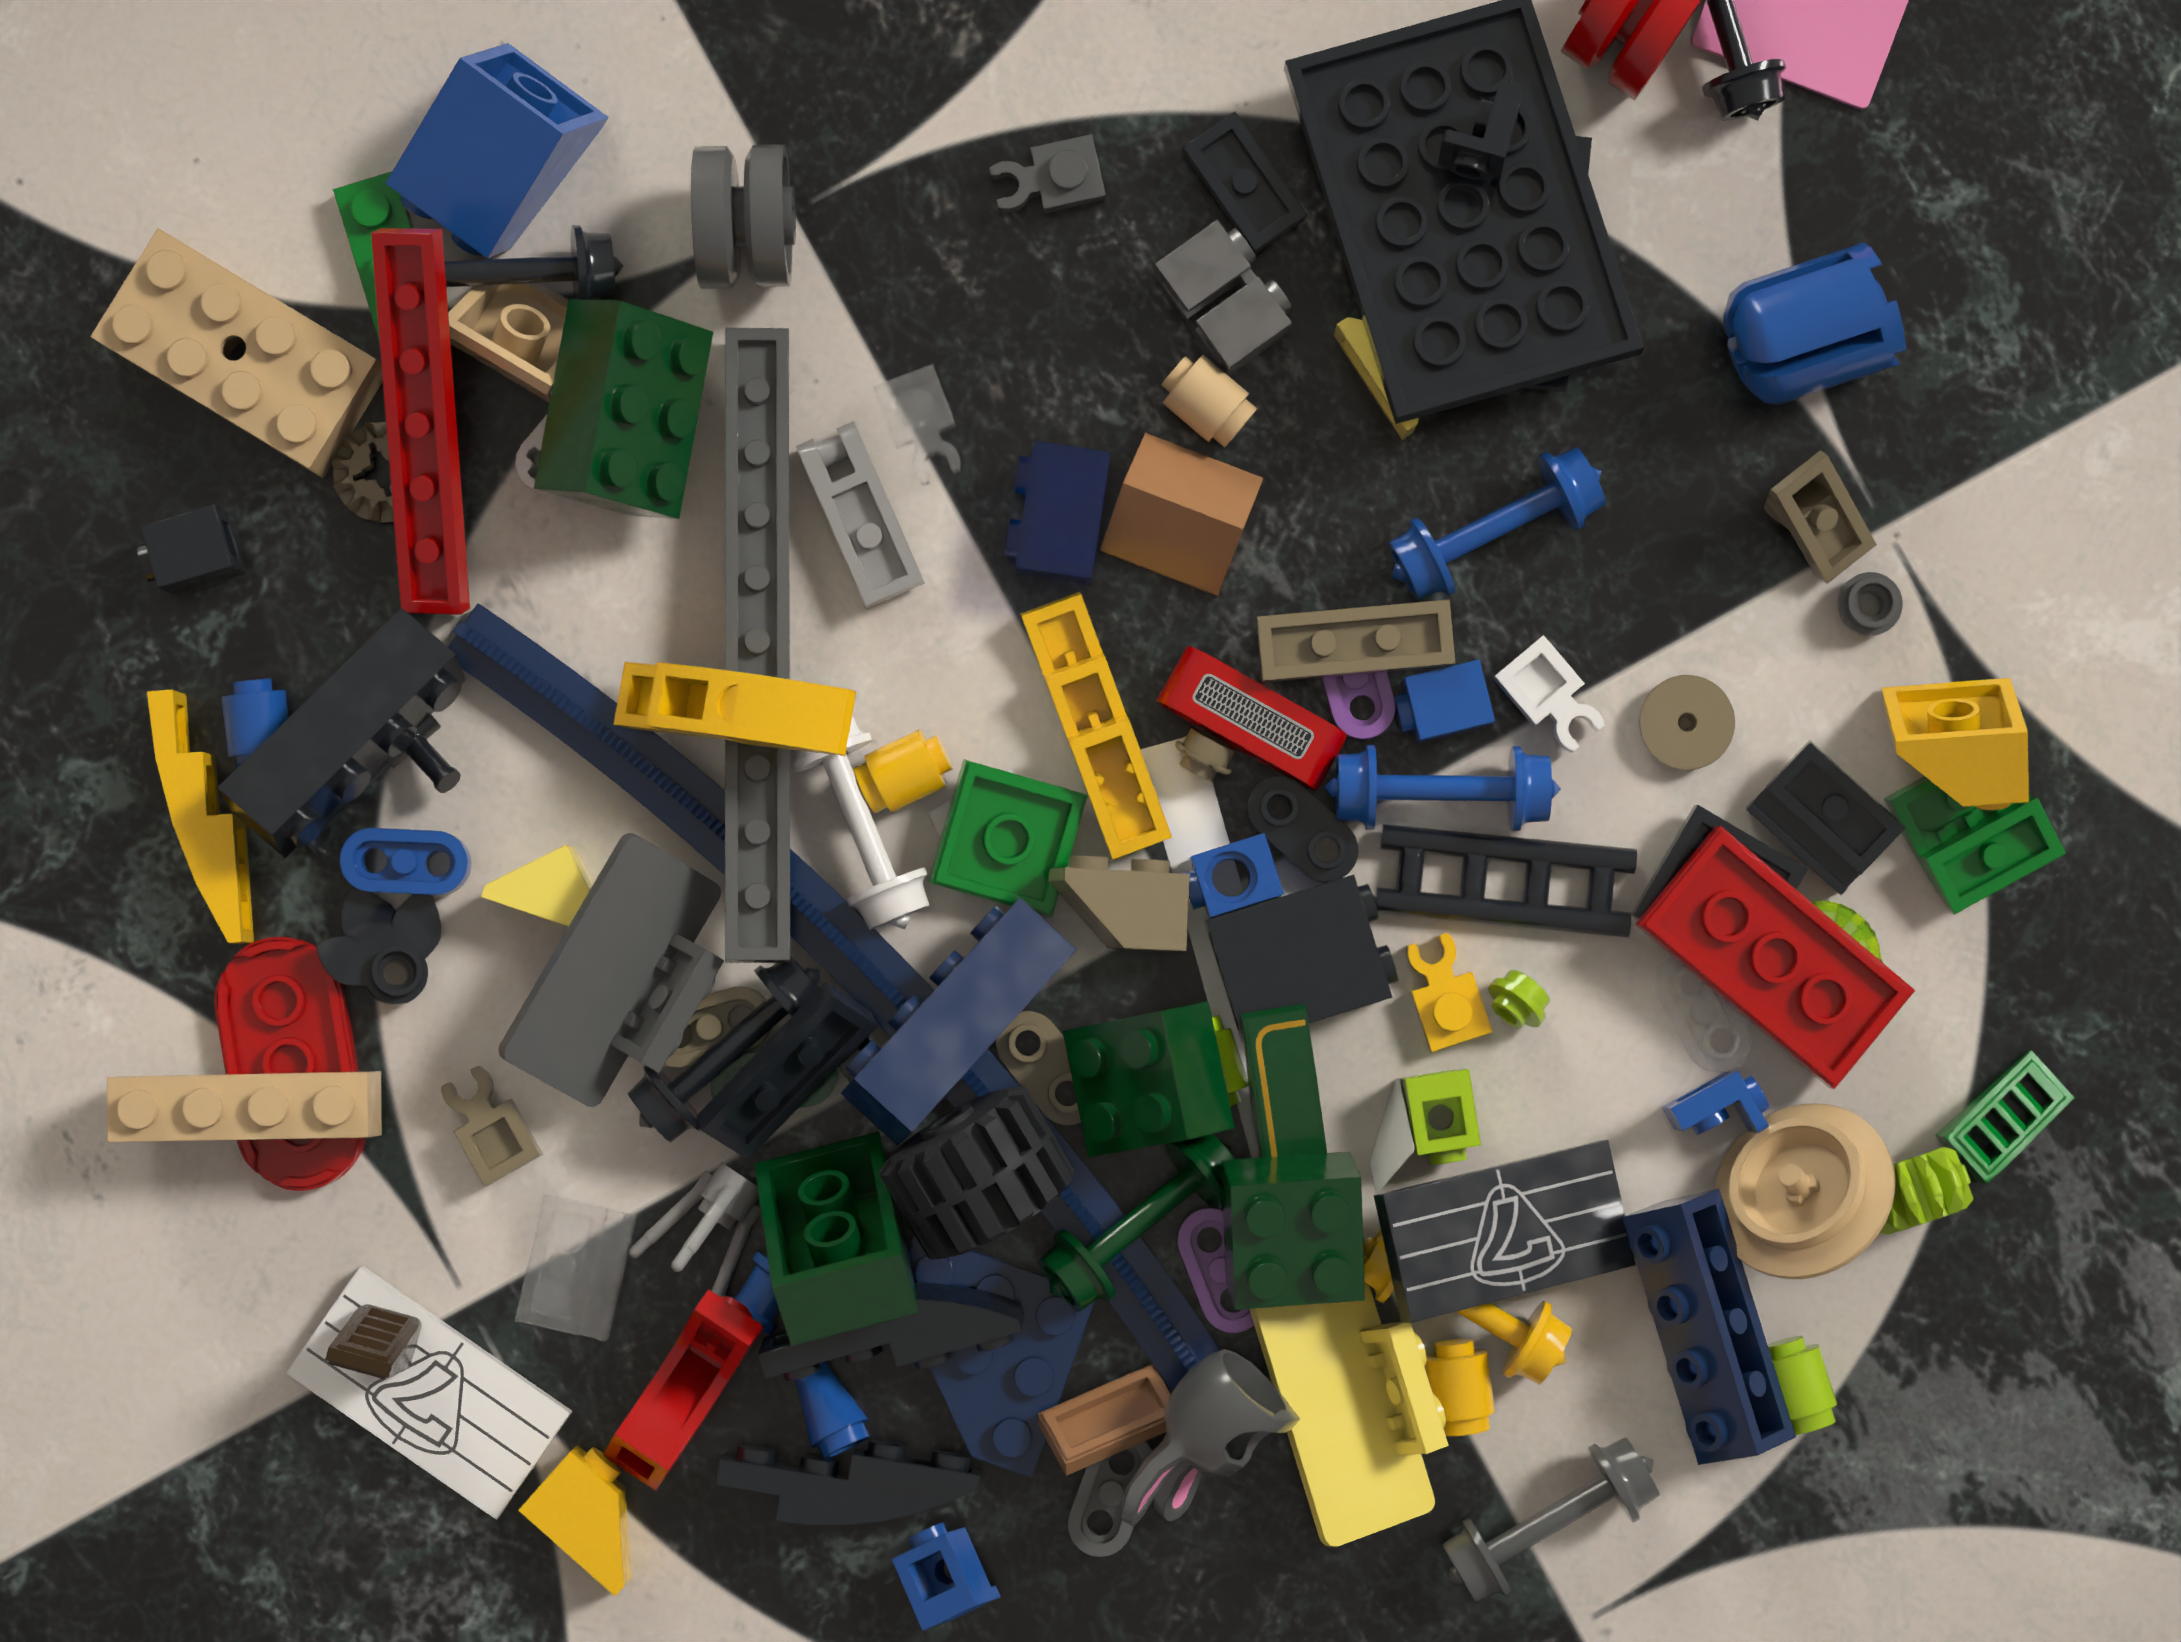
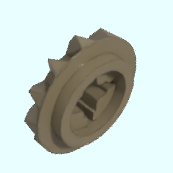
M365 422L361 428L343 437L342 445L336 457L332 460L333 487L346 507L359 517L379 523L394 522L392 496H388L387 490L382 488L377 480H365L364 478L358 480L359 477L366 475L365 472L374 468L373 457H375L373 448L376 447L377 451L389 462L386 422Z

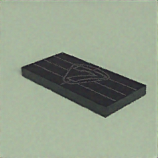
M1608 1140L1595 1141L1373 1195L1401 1323H1413L1636 1265L1622 1218L1625 1216Z

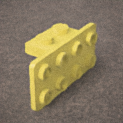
M1365 1282V1301L1250 1309L1271 1382L1300 1417V1421L1287 1434L1319 1539L1324 1545L1329 1547L1344 1545L1429 1513L1435 1505V1497L1421 1454H1428L1449 1446L1444 1432L1446 1424L1444 1409L1439 1399L1432 1393L1426 1374L1427 1356L1423 1342L1413 1331L1411 1323L1395 1322L1381 1324L1370 1285Z

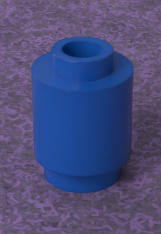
M271 678L232 682L234 695L221 696L228 757H235L236 769L289 718L286 690L273 691Z

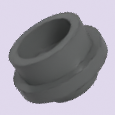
M1865 572L1854 576L1845 583L1839 593L1837 605L1841 620L1851 631L1863 636H1876L1888 631L1897 623L1902 613L1903 600L1899 588L1890 578L1876 572ZM1869 593L1878 599L1879 611L1875 616H1867L1860 611L1858 601L1862 594Z

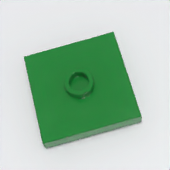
M963 759L928 882L1009 906H1013L1019 898H1022L1038 914L1053 917L1059 893L1049 882V869L1067 867L1088 795Z

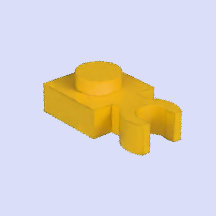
M1448 933L1438 935L1439 943L1442 947V956L1434 964H1429L1422 960L1416 943L1406 946V957L1409 965L1415 972L1424 975L1427 984L1425 987L1410 991L1430 1052L1492 1032L1473 972H1467L1454 977L1451 966L1456 959V946Z

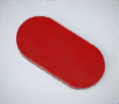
M269 937L248 944L233 957L234 959L228 964L225 972L221 974L215 989L214 998L225 1074L359 1072L345 987L327 974L319 959L316 946L296 938ZM366 1137L237 1140V1144L245 1162L265 1180L286 1190L304 1191L331 1184L347 1173L360 1156Z

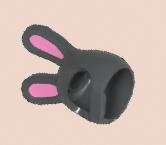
M1226 1349L1210 1353L1182 1378L1170 1395L1164 1412L1166 1435L1163 1441L1144 1459L1126 1486L1121 1506L1122 1521L1131 1526L1136 1525L1147 1511L1153 1499L1154 1509L1167 1521L1180 1518L1189 1508L1203 1473L1210 1476H1231L1248 1463L1251 1459L1252 1451L1259 1441L1271 1432H1289L1300 1421V1417L1279 1393L1269 1378L1250 1361Z

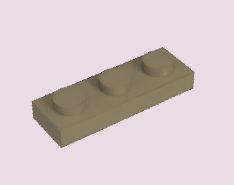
M1450 599L1258 616L1256 618L1262 683L1443 667L1455 664Z

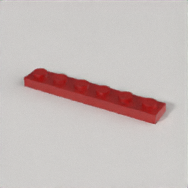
M381 228L371 232L401 608L407 613L461 615L470 609L442 229Z

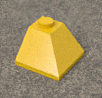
M2010 678L1882 687V701L1896 754L1963 807L1975 806L1983 810H2000L2008 807L2011 803L2029 802L2028 731Z

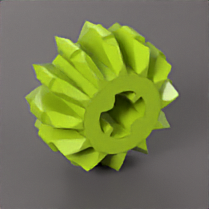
M1946 1147L1938 1148L1893 1163L1895 1194L1889 1216L1880 1233L1887 1235L1959 1212L1969 1206L1973 1200L1969 1187L1971 1181L1965 1164H1961L1956 1150Z

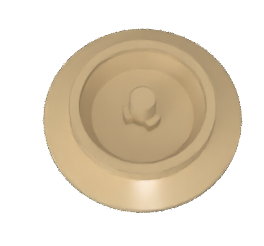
M1817 1103L1783 1108L1764 1117L1769 1125L1768 1128L1759 1133H1753L1747 1129L1734 1142L1720 1165L1714 1190L1720 1189L1737 1244V1257L1742 1262L1768 1276L1782 1279H1807L1828 1274L1850 1263L1875 1240L1883 1228L1893 1204L1895 1171L1889 1150L1882 1138L1867 1121L1853 1112L1838 1106Z

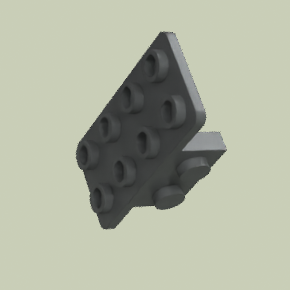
M634 833L623 835L499 1045L500 1057L588 1107L597 1106L602 1102L628 1055L660 1073L668 1057L673 1055L682 1041L683 1031L700 1002L711 992L715 983V976L725 961L694 943L720 899V886Z

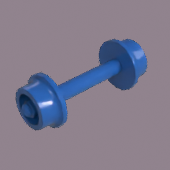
M1577 447L1555 456L1546 451L1538 456L1539 467L1546 485L1436 541H1434L1428 529L1418 517L1410 520L1409 530L1388 543L1390 553L1396 564L1394 565L1392 578L1405 582L1417 601L1438 592L1444 593L1448 597L1456 591L1446 564L1557 507L1571 528L1575 531L1585 526V518L1606 505L1599 483L1601 470L1592 467Z
M1366 745L1365 750L1361 753L1337 755L1336 778H1332L1325 786L1330 795L1335 797L1336 819L1360 822L1365 826V830L1375 829L1377 800L1507 801L1510 830L1520 831L1525 823L1548 822L1551 815L1552 798L1561 790L1554 779H1552L1550 757L1525 754L1521 746H1512L1510 749L1508 776L1377 775L1375 745Z

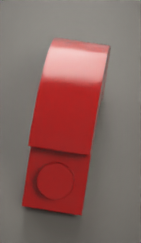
M709 1289L707 1290L663 1364L615 1432L603 1454L604 1457L657 1491L763 1330V1325L753 1319L751 1312L745 1305L728 1296L719 1297Z

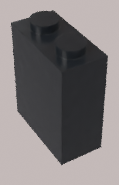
M1350 875L1204 920L1242 1043H1244L1241 1013L1305 1004L1308 1023H1312L1393 998L1388 984L1398 981L1397 971L1388 946L1377 947L1370 923L1378 921L1379 914L1369 884L1358 886L1355 875Z

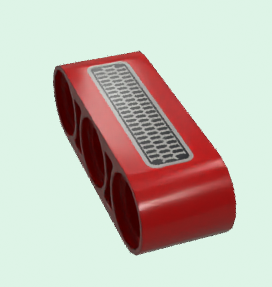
M1187 646L1156 700L1157 703L1177 716L1282 775L1298 781L1302 786L1313 791H1318L1348 738L1344 731L1191 646Z

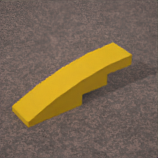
M1077 592L1020 613L1112 860L1172 838L1130 720L1126 715L1081 593Z
M175 690L147 691L155 759L171 821L195 883L227 942L235 944L254 942L246 824L235 814H220L216 755L206 752H190L186 694Z

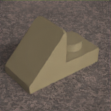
M1821 450L1770 489L1764 505L1766 513L1789 529L1813 573L1827 584L1877 545L1828 455Z

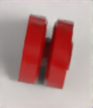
M1585 0L1578 12L1581 17L1560 52L1584 68L1589 69L1600 63L1615 40L1619 41L1624 47L1608 71V83L1635 101L1702 0Z

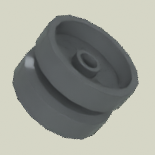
M785 144L752 145L745 158L744 186H739L736 160L727 146H701L694 148L691 164V219L695 270L700 289L733 288L740 275L741 247H746L749 274L757 287L790 286L792 281L793 245L796 242V213L793 185H790L789 164Z

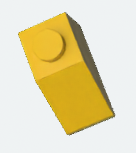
M577 1445L518 1511L611 1594L616 1596L631 1579L626 1487L616 1479L620 1475L621 1470L615 1463L604 1457V1453L595 1447L585 1452Z

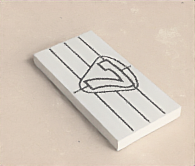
M364 1266L359 1267L286 1372L287 1375L496 1520L504 1512L572 1413V1410ZM365 1304L417 1317L422 1324L411 1366L386 1380L328 1364L329 1361L325 1360L331 1343L354 1312Z

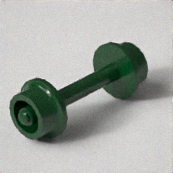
M1213 1134L1167 1143V1153L1178 1173L1085 1248L1078 1239L1065 1229H1061L1054 1234V1246L1038 1260L1043 1274L1049 1281V1294L1061 1296L1066 1303L1078 1312L1098 1299H1103L1107 1302L1115 1297V1289L1102 1269L1108 1262L1194 1192L1212 1208L1219 1210L1223 1208L1221 1160H1234L1231 1155V1146L1222 1144Z

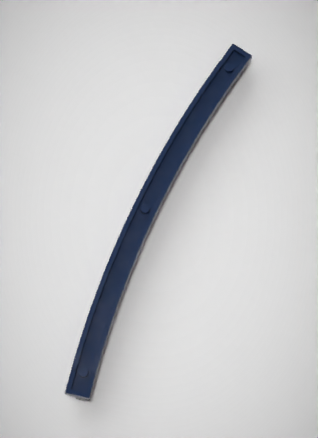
M477 603L464 624L459 621L453 630L456 635L448 646L457 655L462 669L586 759L725 875V790L654 731L629 729L614 725L617 702L526 635ZM790 848V936L855 1001L872 1011L877 1024L892 1037L896 1031L887 1022L913 994L923 1003L932 994L934 989L876 929L869 930L863 916L853 907H849L847 901ZM987 1049L944 1097L956 1109L990 1092L1021 1085L994 1054ZM1039 1109L1075 1172L1072 1177L1073 1179L1065 1189L1041 1212L1056 1232L1065 1229L1086 1248L1121 1220L1125 1214L1054 1124ZM1141 1236L1102 1267L1116 1293V1296L1109 1301L1144 1350L1171 1392L1174 1391L1182 1378L1210 1353L1221 1350L1181 1290Z

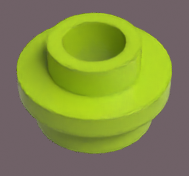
M1510 970L1504 978L1497 977L1489 985L1488 991L1494 1000L1491 1003V1007L1496 1015L1507 1024L1515 1028H1522L1524 1024L1530 1027H1539L1546 1018L1544 1009L1550 1003V998L1537 982L1524 973Z

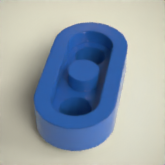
M366 828L355 832L344 843L340 853V867L344 877L351 885L366 892L444 896L454 893L465 884L471 871V856L466 845L459 838L443 831ZM381 849L387 858L386 866L378 873H371L366 867V857L371 851ZM444 852L450 858V868L444 875L435 876L429 869V861L434 854Z

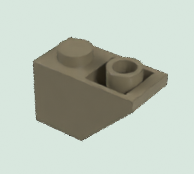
M1069 856V867L1049 869L1050 884L1107 948L1186 951L1190 874L1169 873L1170 861L1131 859V871L1108 870V857Z

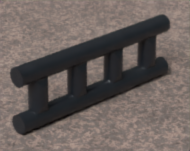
M1388 824L1382 825L1380 849L1400 852L1396 889L1379 887L1376 889L1375 903L1378 913L1629 937L1631 912L1613 911L1612 900L1615 872L1635 873L1637 849ZM1425 854L1463 857L1459 895L1421 892ZM1488 860L1526 864L1523 902L1485 898ZM1552 866L1590 870L1586 908L1548 904Z

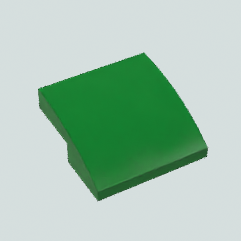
M1924 776L1884 798L1891 814L1905 825V830L1902 832L1905 840L1950 913L1954 915L2066 854L2039 799L2029 795V802L2011 803L2008 807L2000 810H1983L1975 806L1963 807Z

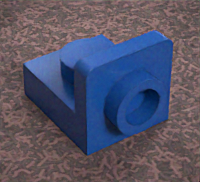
M1727 1070L1662 1107L1674 1129L1684 1131L1692 1127L1696 1135L1704 1133L1727 1120L1730 1116L1725 1107L1732 1103L1745 1127L1750 1132L1759 1133L1769 1127L1762 1114L1770 1109L1763 1091L1751 1075L1743 1079L1737 1070Z

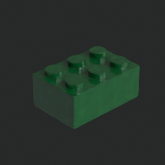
M569 299L534 489L629 516L679 519L713 331L619 300Z
M879 1131L755 1163L771 1284L791 1346L816 1339H825L839 1333L878 1323H886L897 1318L920 1313L901 1211L879 1176V1170L887 1161V1155Z

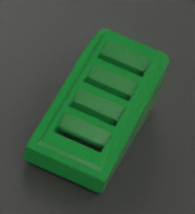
M2028 1050L1935 1136L1946 1148L1956 1150L1961 1164H1965L1966 1170L1978 1183L1988 1184L2075 1097L2032 1050ZM2027 1073L2050 1098L2042 1107L2019 1083ZM2009 1091L2031 1114V1117L2023 1123L2002 1100ZM1991 1109L2013 1131L2006 1140L1984 1117ZM1974 1126L1995 1148L1988 1156L1967 1135Z

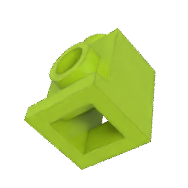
M1461 1068L1401 1078L1414 1143L1413 1153L1415 1155L1428 1154L1430 1165L1468 1160L1466 1148L1481 1146L1469 1069ZM1437 1105L1446 1106L1452 1115L1451 1123L1442 1130L1434 1129L1428 1119L1429 1112Z

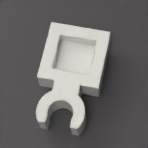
M1544 635L1493 677L1494 681L1533 726L1548 715L1554 722V736L1557 743L1570 753L1580 747L1569 733L1568 727L1572 719H1585L1596 732L1605 726L1601 714L1594 707L1587 704H1577L1571 695L1585 683Z

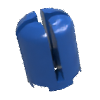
M1863 242L1743 282L1729 294L1723 315L1724 331L1729 337L1728 349L1735 370L1754 396L1764 403L1781 405L1900 365L1899 361L1893 356L1894 354L1906 351L1904 328L1898 303L1896 300L1887 302L1882 287L1873 277L1870 269L1880 266L1882 263L1870 246Z

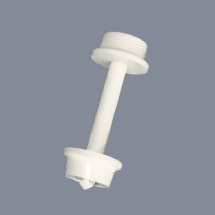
M852 716L845 756L795 750L796 760L791 766L793 771L797 773L823 764L873 885V887L846 899L849 907L859 909L869 930L892 923L895 927L905 929L910 920L909 915L930 906L923 886V880L928 874L925 867L896 877L847 757V754L873 741L870 733H863L859 730Z

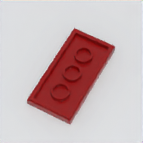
M1722 826L1714 827L1635 924L1831 1089H1835L1915 992L1909 984Z

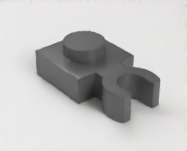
M1092 134L1030 147L1033 166L1023 167L1013 161H1002L990 167L992 180L1008 177L1014 179L1019 185L1018 191L1013 196L997 200L998 211L1001 213L1017 212L1028 203L1030 198L1041 196L1044 214L1106 200Z

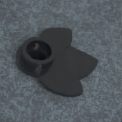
M352 887L346 896L341 911L343 936L327 939L316 946L322 966L335 981L347 986L366 987L375 999L384 1004L402 1005L411 1002L419 996L427 983L428 966L425 959L433 952L441 939V922L434 900L430 895H412L395 911L391 904L378 895ZM390 963L402 965L407 972L406 981L400 985L388 983L383 975L384 967Z

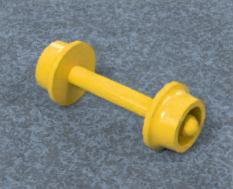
M1380 1229L1375 1238L1371 1237L1363 1240V1254H1365L1364 1282L1374 1288L1376 1292L1375 1299L1384 1303L1394 1291ZM1544 1300L1533 1311L1526 1323L1491 1303L1456 1311L1458 1314L1512 1345L1501 1372L1508 1378L1514 1375H1521L1540 1385L1554 1367L1566 1363L1564 1349L1571 1336L1572 1328L1555 1317L1552 1313V1305Z

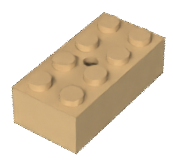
M159 228L155 231L90 336L112 352L321 478H324L330 469L332 460L336 457L342 445L343 437L352 433L383 383L382 365L377 359ZM245 342L246 352L244 356L239 360L231 361L230 356L234 348Z

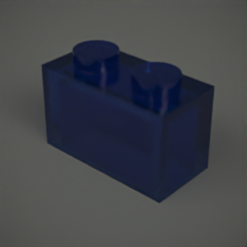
M1034 441L1032 457L1020 456L1015 494L1026 495L1022 520L1010 519L1005 556L1016 558V574L1091 585L1109 472L1110 452Z

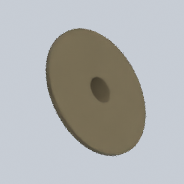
M1695 675L1674 676L1658 684L1646 697L1640 712V733L1649 752L1661 763L1679 770L1700 769L1718 760L1729 747L1735 730L1734 710L1727 695L1712 681Z

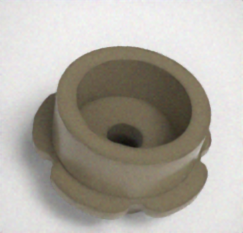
M1191 727L1184 742L1177 741L1175 743L1176 749L1185 753L1179 764L1195 775L1213 782L1218 772L1224 775L1231 774L1232 770L1229 764L1236 753V749L1219 738L1198 728Z

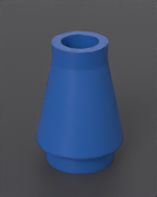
M828 1361L820 1363L822 1368L818 1372L794 1380L797 1386L811 1448L818 1446L823 1459H829L863 1443L870 1438V1435L864 1425L869 1420L831 1370Z

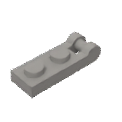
M852 421L836 428L838 435L818 444H815L814 440L811 439L797 445L796 449L863 602L868 609L923 585L925 582L855 422ZM849 458L855 473L832 482L826 467Z

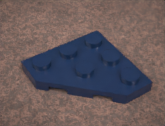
M914 1235L908 1251L914 1282L957 1285L991 1292L1021 1302L1024 1311L1022 1331L1013 1334L1014 1340L989 1351H978L976 1345L952 1351L953 1356L950 1360L931 1367L930 1370L971 1457L1032 1478L1046 1440L1038 1426V1413L1058 1405L1094 1302L1078 1312L1066 1303L1061 1296L1049 1294V1281L1045 1275L975 1250L954 1257L931 1260L927 1257Z

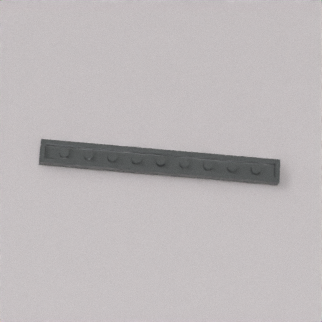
M725 328V670L790 679L789 328ZM725 740V963H790L789 749L746 745Z

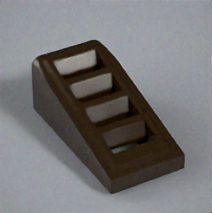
M365 1304L354 1312L331 1343L325 1360L329 1361L328 1364L386 1380L411 1366L422 1327L421 1321L417 1317Z

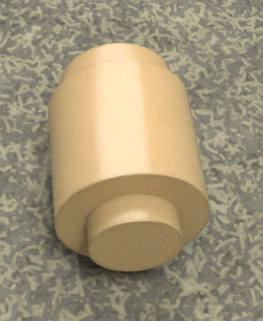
M1204 354L1195 364L1185 356L1161 384L1169 392L1163 404L1207 442L1214 438L1224 448L1257 410L1246 399L1249 393Z

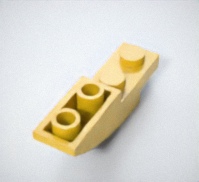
M624 662L614 725L636 730L730 740L746 745L845 756L856 691L721 669L657 662L656 665Z

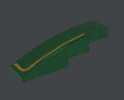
M1305 1004L1241 1013L1252 1121L1257 1136L1259 1158L1327 1153L1316 1068Z

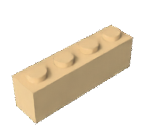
M381 1071L107 1077V1142L360 1138L382 1135Z

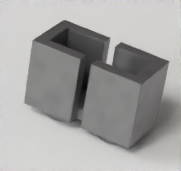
M1216 220L1155 264L1154 276L1187 321L1238 284L1242 286L1236 293L1196 320L1198 327L1195 329V333L1221 369L1230 376L1289 334L1292 322L1287 315L1293 311V307L1274 280L1271 279L1264 284L1259 276L1256 277L1251 270L1250 264L1256 260V256L1241 233L1235 228L1227 233L1220 222Z

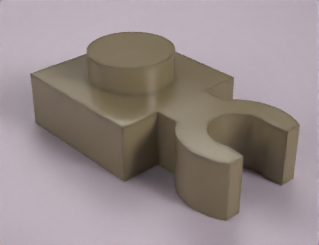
M476 1066L470 1070L478 1084L477 1093L473 1098L466 1100L460 1097L452 1082L442 1085L441 1093L447 1105L458 1112H464L469 1121L454 1130L453 1133L483 1186L487 1187L542 1156L543 1152L513 1099H508L495 1107L491 1100L494 1088L492 1078L483 1067Z

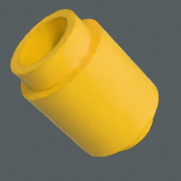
M920 729L866 754V762L853 768L860 789L875 814L886 808H889L891 812H895L947 787L944 774L953 770L951 761L939 737L935 735L926 739Z
M1470 1338L1449 1339L1435 1343L1436 1353L1427 1355L1425 1370L1432 1393L1439 1399L1444 1409L1446 1418L1445 1435L1465 1436L1488 1431L1490 1429L1489 1415L1495 1413L1488 1351L1474 1348L1473 1339Z

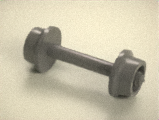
M1626 1437L1606 1447H1599L1597 1444H1593L1588 1448L1602 1474L1601 1476L1485 1543L1468 1517L1462 1521L1463 1528L1461 1532L1442 1544L1454 1565L1449 1570L1448 1581L1459 1585L1464 1583L1476 1603L1497 1593L1508 1597L1513 1594V1591L1499 1568L1501 1564L1615 1497L1633 1523L1640 1519V1510L1660 1496L1650 1476L1654 1460L1645 1456L1639 1457Z

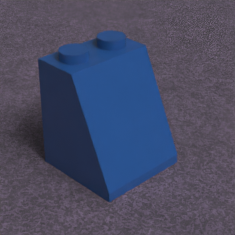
M506 43L459 58L386 181V184L402 195L400 200L408 210L422 218L434 219L452 232L451 238L458 247L474 256H484L488 259L514 246L603 128L609 117L519 50Z

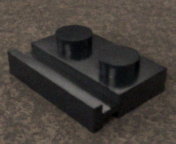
M1811 740L1778 772L1763 791L1746 806V810L1839 895H1842L1849 885L1905 830L1904 824Z

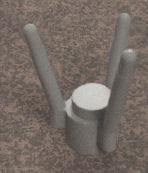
M721 1162L713 1175L705 1171L693 1189L629 1249V1255L632 1258H638L704 1198L698 1209L705 1215L672 1261L671 1267L676 1272L682 1271L717 1222L730 1230L734 1222L738 1220L736 1230L712 1289V1292L719 1297L726 1295L751 1228L762 1214L761 1208L755 1205L759 1199L758 1187Z

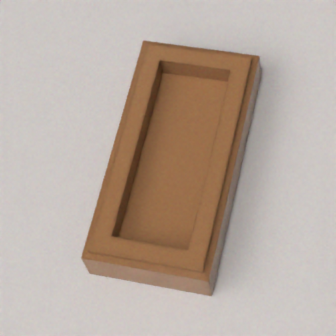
M1151 1364L1038 1413V1426L1067 1476L1165 1433L1164 1412L1171 1394L1155 1366Z

